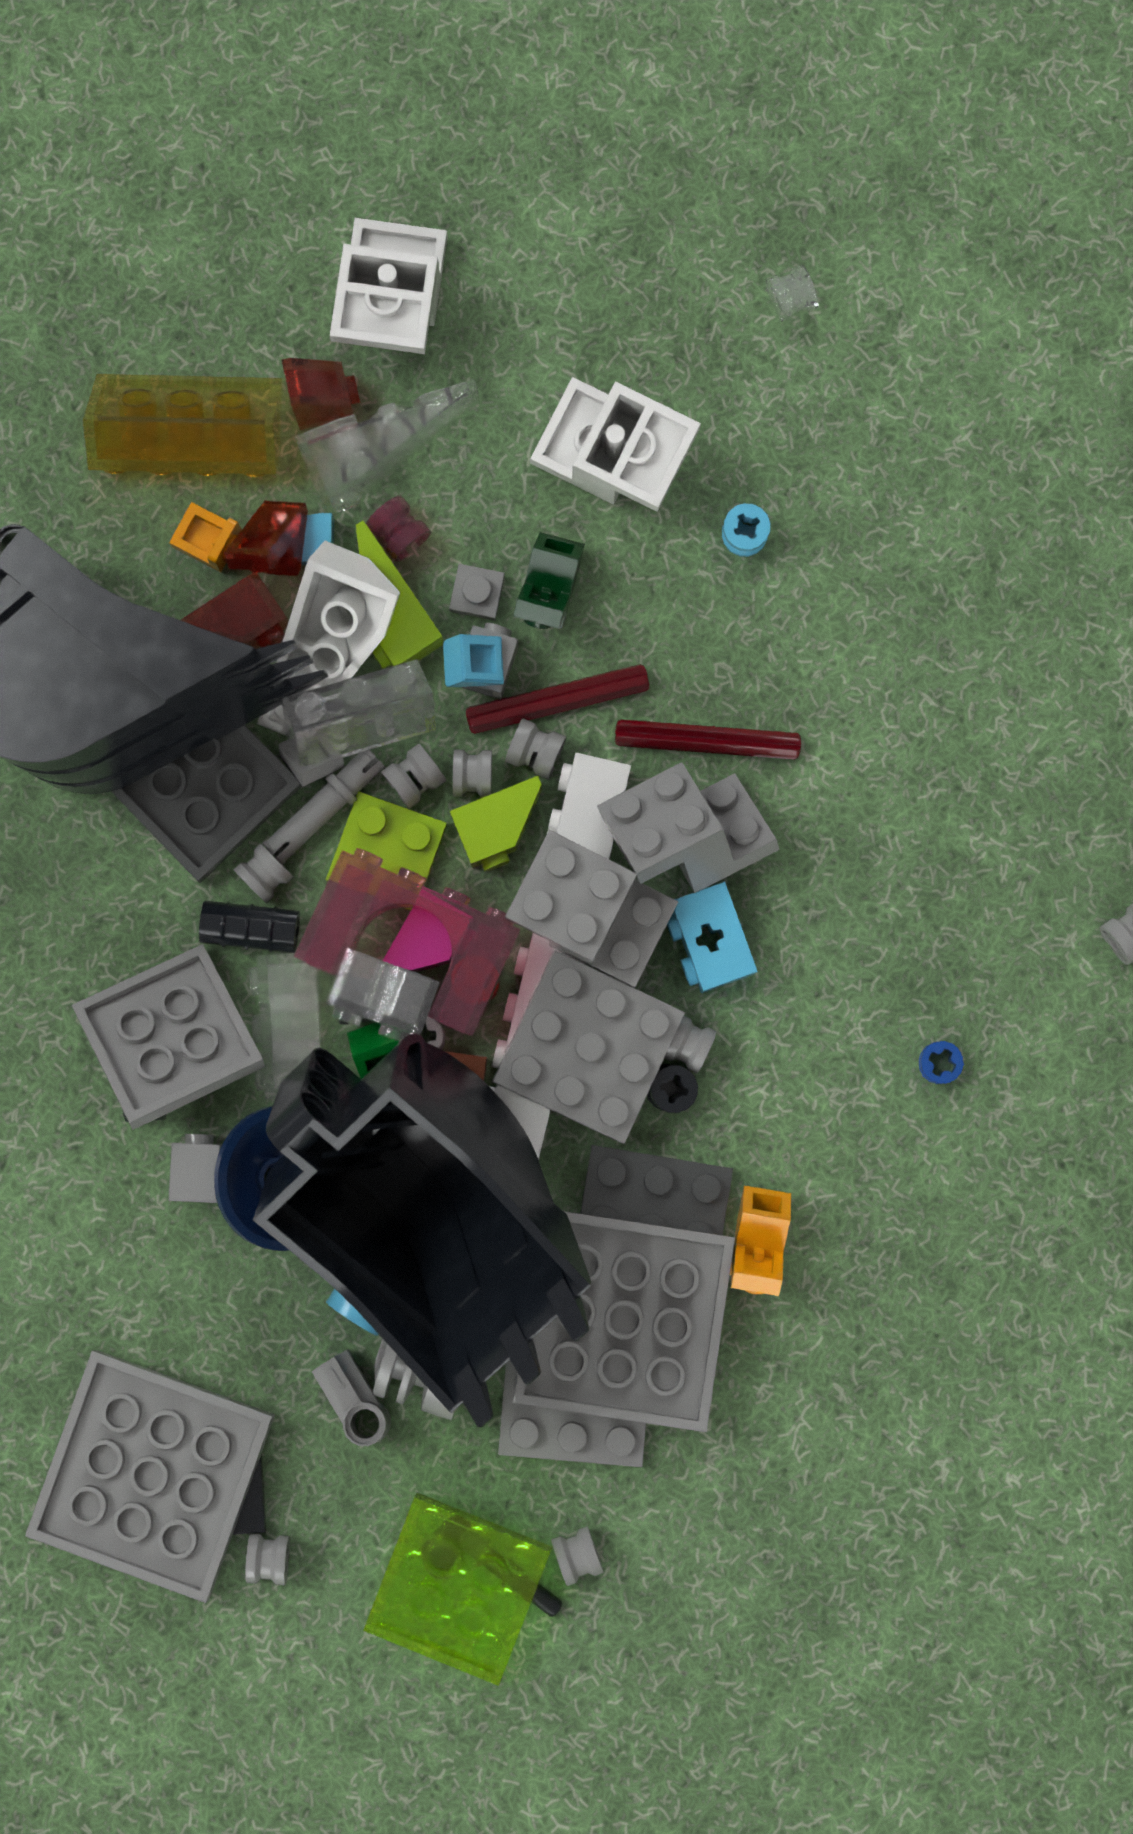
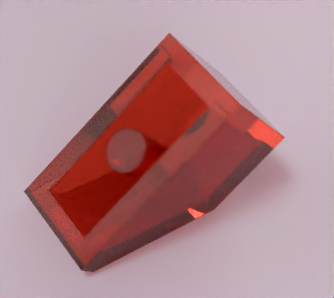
M302 358L282 359L291 406L300 430L354 419L352 405L360 403L355 376L345 377L342 362Z
M256 571L181 619L183 622L252 646L254 649L259 646L262 648L280 643L284 639V630L287 629L289 622Z

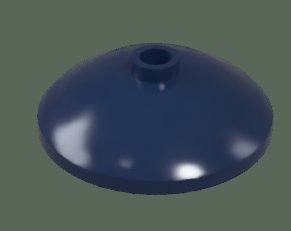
M269 1106L257 1110L242 1119L224 1140L216 1160L214 1189L219 1209L228 1225L236 1234L245 1241L264 1249L288 1251L284 1245L253 1221L265 1184V1172L284 1155L272 1144L266 1133V1125L273 1107Z

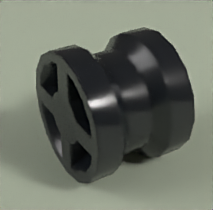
M663 1064L660 1066L646 1098L653 1107L668 1113H680L694 1104L698 1095V1084L695 1076L688 1069L678 1065Z

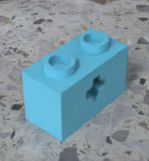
M725 882L674 899L678 901V904L667 927L673 942L682 939L688 957L681 959L680 962L689 986L698 984L700 992L704 993L752 976L758 972ZM706 926L711 934L719 933L721 939L715 944L716 951L711 953L706 945L698 946L696 940L702 935L701 928Z

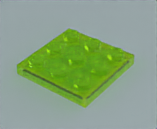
M417 1492L413 1498L363 1631L499 1686L552 1546Z

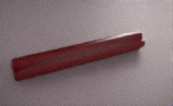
M639 664L470 706L466 709V718L471 733L476 734L517 724L522 719L529 721L645 692L649 689V678L644 665Z
M621 719L616 723L615 744L624 747L795 760L801 752V735L793 732Z

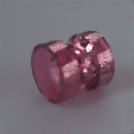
M402 495L393 497L384 503L366 522L375 537H382L387 543L386 550L396 562L403 560L409 555L405 548L410 543L415 541L421 546L431 535V530L422 520H415L410 514L411 507Z

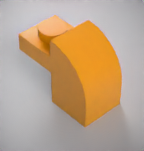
M744 1185L730 1275H732L731 1288L744 1290L751 1294L779 1296L783 1281V1253L791 1221V1193Z

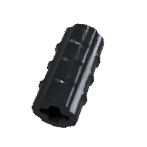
M204 901L199 922V942L222 945V947H243L246 950L250 948L269 950L271 953L273 951L295 953L300 928V911L278 909L276 906L268 908L254 906L253 904H232L229 901L226 903Z

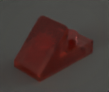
M264 500L224 552L228 568L250 570L254 573L262 572L264 574L297 576L301 570L308 514L306 503Z

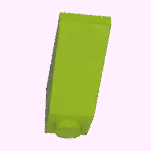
M364 520L355 525L359 554L369 558L400 592L387 634L372 654L383 670L391 665L396 674L399 675L441 647L444 643L443 636Z

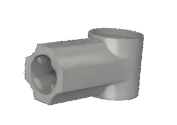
M349 1349L334 1356L312 1371L342 1422L345 1436L350 1442L358 1446H370L381 1441L388 1434L391 1428L390 1413L380 1403L377 1396L372 1395L373 1389ZM362 1409L370 1410L378 1417L379 1428L373 1436H365L357 1430L356 1417Z

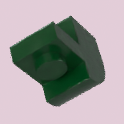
M542 532L539 533L532 549L525 582L517 598L513 617L524 619L526 624L538 629H548L550 627L562 629L585 544Z

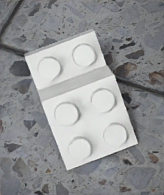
M355 218L351 245L343 244L330 329L331 341L425 354L429 325H435L448 238L447 230Z
M572 377L530 458V464L613 505L620 493L658 512L700 429L701 423L616 381L608 395Z

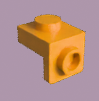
M191 502L169 544L174 549L222 572L226 562L230 564L235 562L244 545V539L241 537L243 531L237 521L231 518L225 520Z

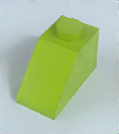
M539 776L450 811L472 868L482 865L484 872H487L510 862L508 854L517 850L542 791Z

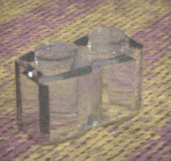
M346 948L325 1005L334 1008L331 1016L333 1018L358 1027L362 1018L381 1025L378 1034L400 1042L409 1034L417 1033L421 1035L440 982Z

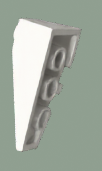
M324 541L309 557L283 642L295 640L298 643V648L278 659L276 663L310 655L314 662L288 678L325 670L328 673V677L301 692L295 698L260 716L257 724L290 738L311 729L386 636L400 592L369 558L328 541Z

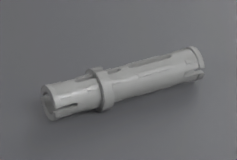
M364 746L362 751L336 775L331 773L325 779L328 783L262 844L284 865L286 860L347 802L351 806L357 800L355 795L386 767Z

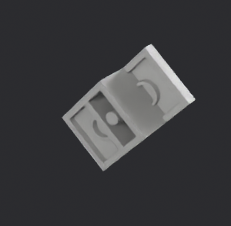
M681 762L597 805L603 821L632 871L637 873V879L640 884L678 865L694 893L780 850L776 837L735 773L700 791Z
M549 829L505 915V919L548 940L549 946L635 988L678 901L643 883L640 884L636 880L637 873Z

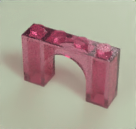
M357 848L354 855L342 850L294 957L303 963L342 980L365 929L375 918L387 911L398 908H414L427 912L445 927L452 946V956L448 972L427 1017L474 1038L521 934L520 929L512 926L513 922L505 919V912L489 907L485 914L469 907L471 898L460 892L445 887L443 893L440 894L424 887L427 879L413 871L401 867L397 875L380 867L383 859L368 851Z

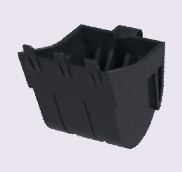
M10 524L0 529V757L53 787L79 794H101L124 788L212 739L218 740L295 698L301 692L328 677V673L325 670L288 678L314 662L310 655L271 664L297 649L298 643L295 640L254 649L252 646L131 603L93 582L25 526Z
M417 1033L405 1036L362 1079L327 1050L315 1048L280 1083L266 1125V1133L272 1144L284 1155L270 1168L253 1221L337 1290L363 1316L450 1413L464 1403L477 1427H483L493 1417L486 1381L511 1360L524 1384L529 1385L541 1374L533 1338L556 1317L560 1319L573 1341H578L589 1331L581 1295L591 1287L592 1282L569 1218L564 1211L554 1204L538 1157L526 1132L506 1104L478 1075L452 1055L426 1043L424 1038Z

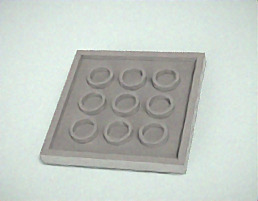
M564 1211L569 1218L592 1282L591 1287L581 1295L589 1331L578 1341H573L560 1319L556 1317L534 1337L533 1342L541 1374L529 1385L524 1384L520 1375L517 1374L513 1403L707 1432L735 1237Z
M92 1350L25 1536L207 1603L213 1592L275 1414L99 1350Z

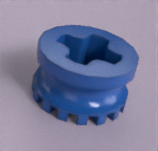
M946 1041L934 1042L926 1046L921 1052L918 1061L919 1070L923 1077L935 1084H946L954 1081L961 1074L964 1066L960 1050L954 1044ZM943 1050H946L950 1053L948 1062L954 1065L951 1072L942 1071L937 1076L932 1072L934 1064L929 1061V1056L931 1053L939 1055Z

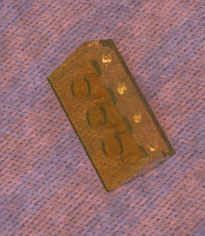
M96 374L83 417L88 470H101L109 474H120L126 471H144L155 475L188 472L197 473L202 476L232 473L244 474L248 477L276 474L280 457L282 378Z

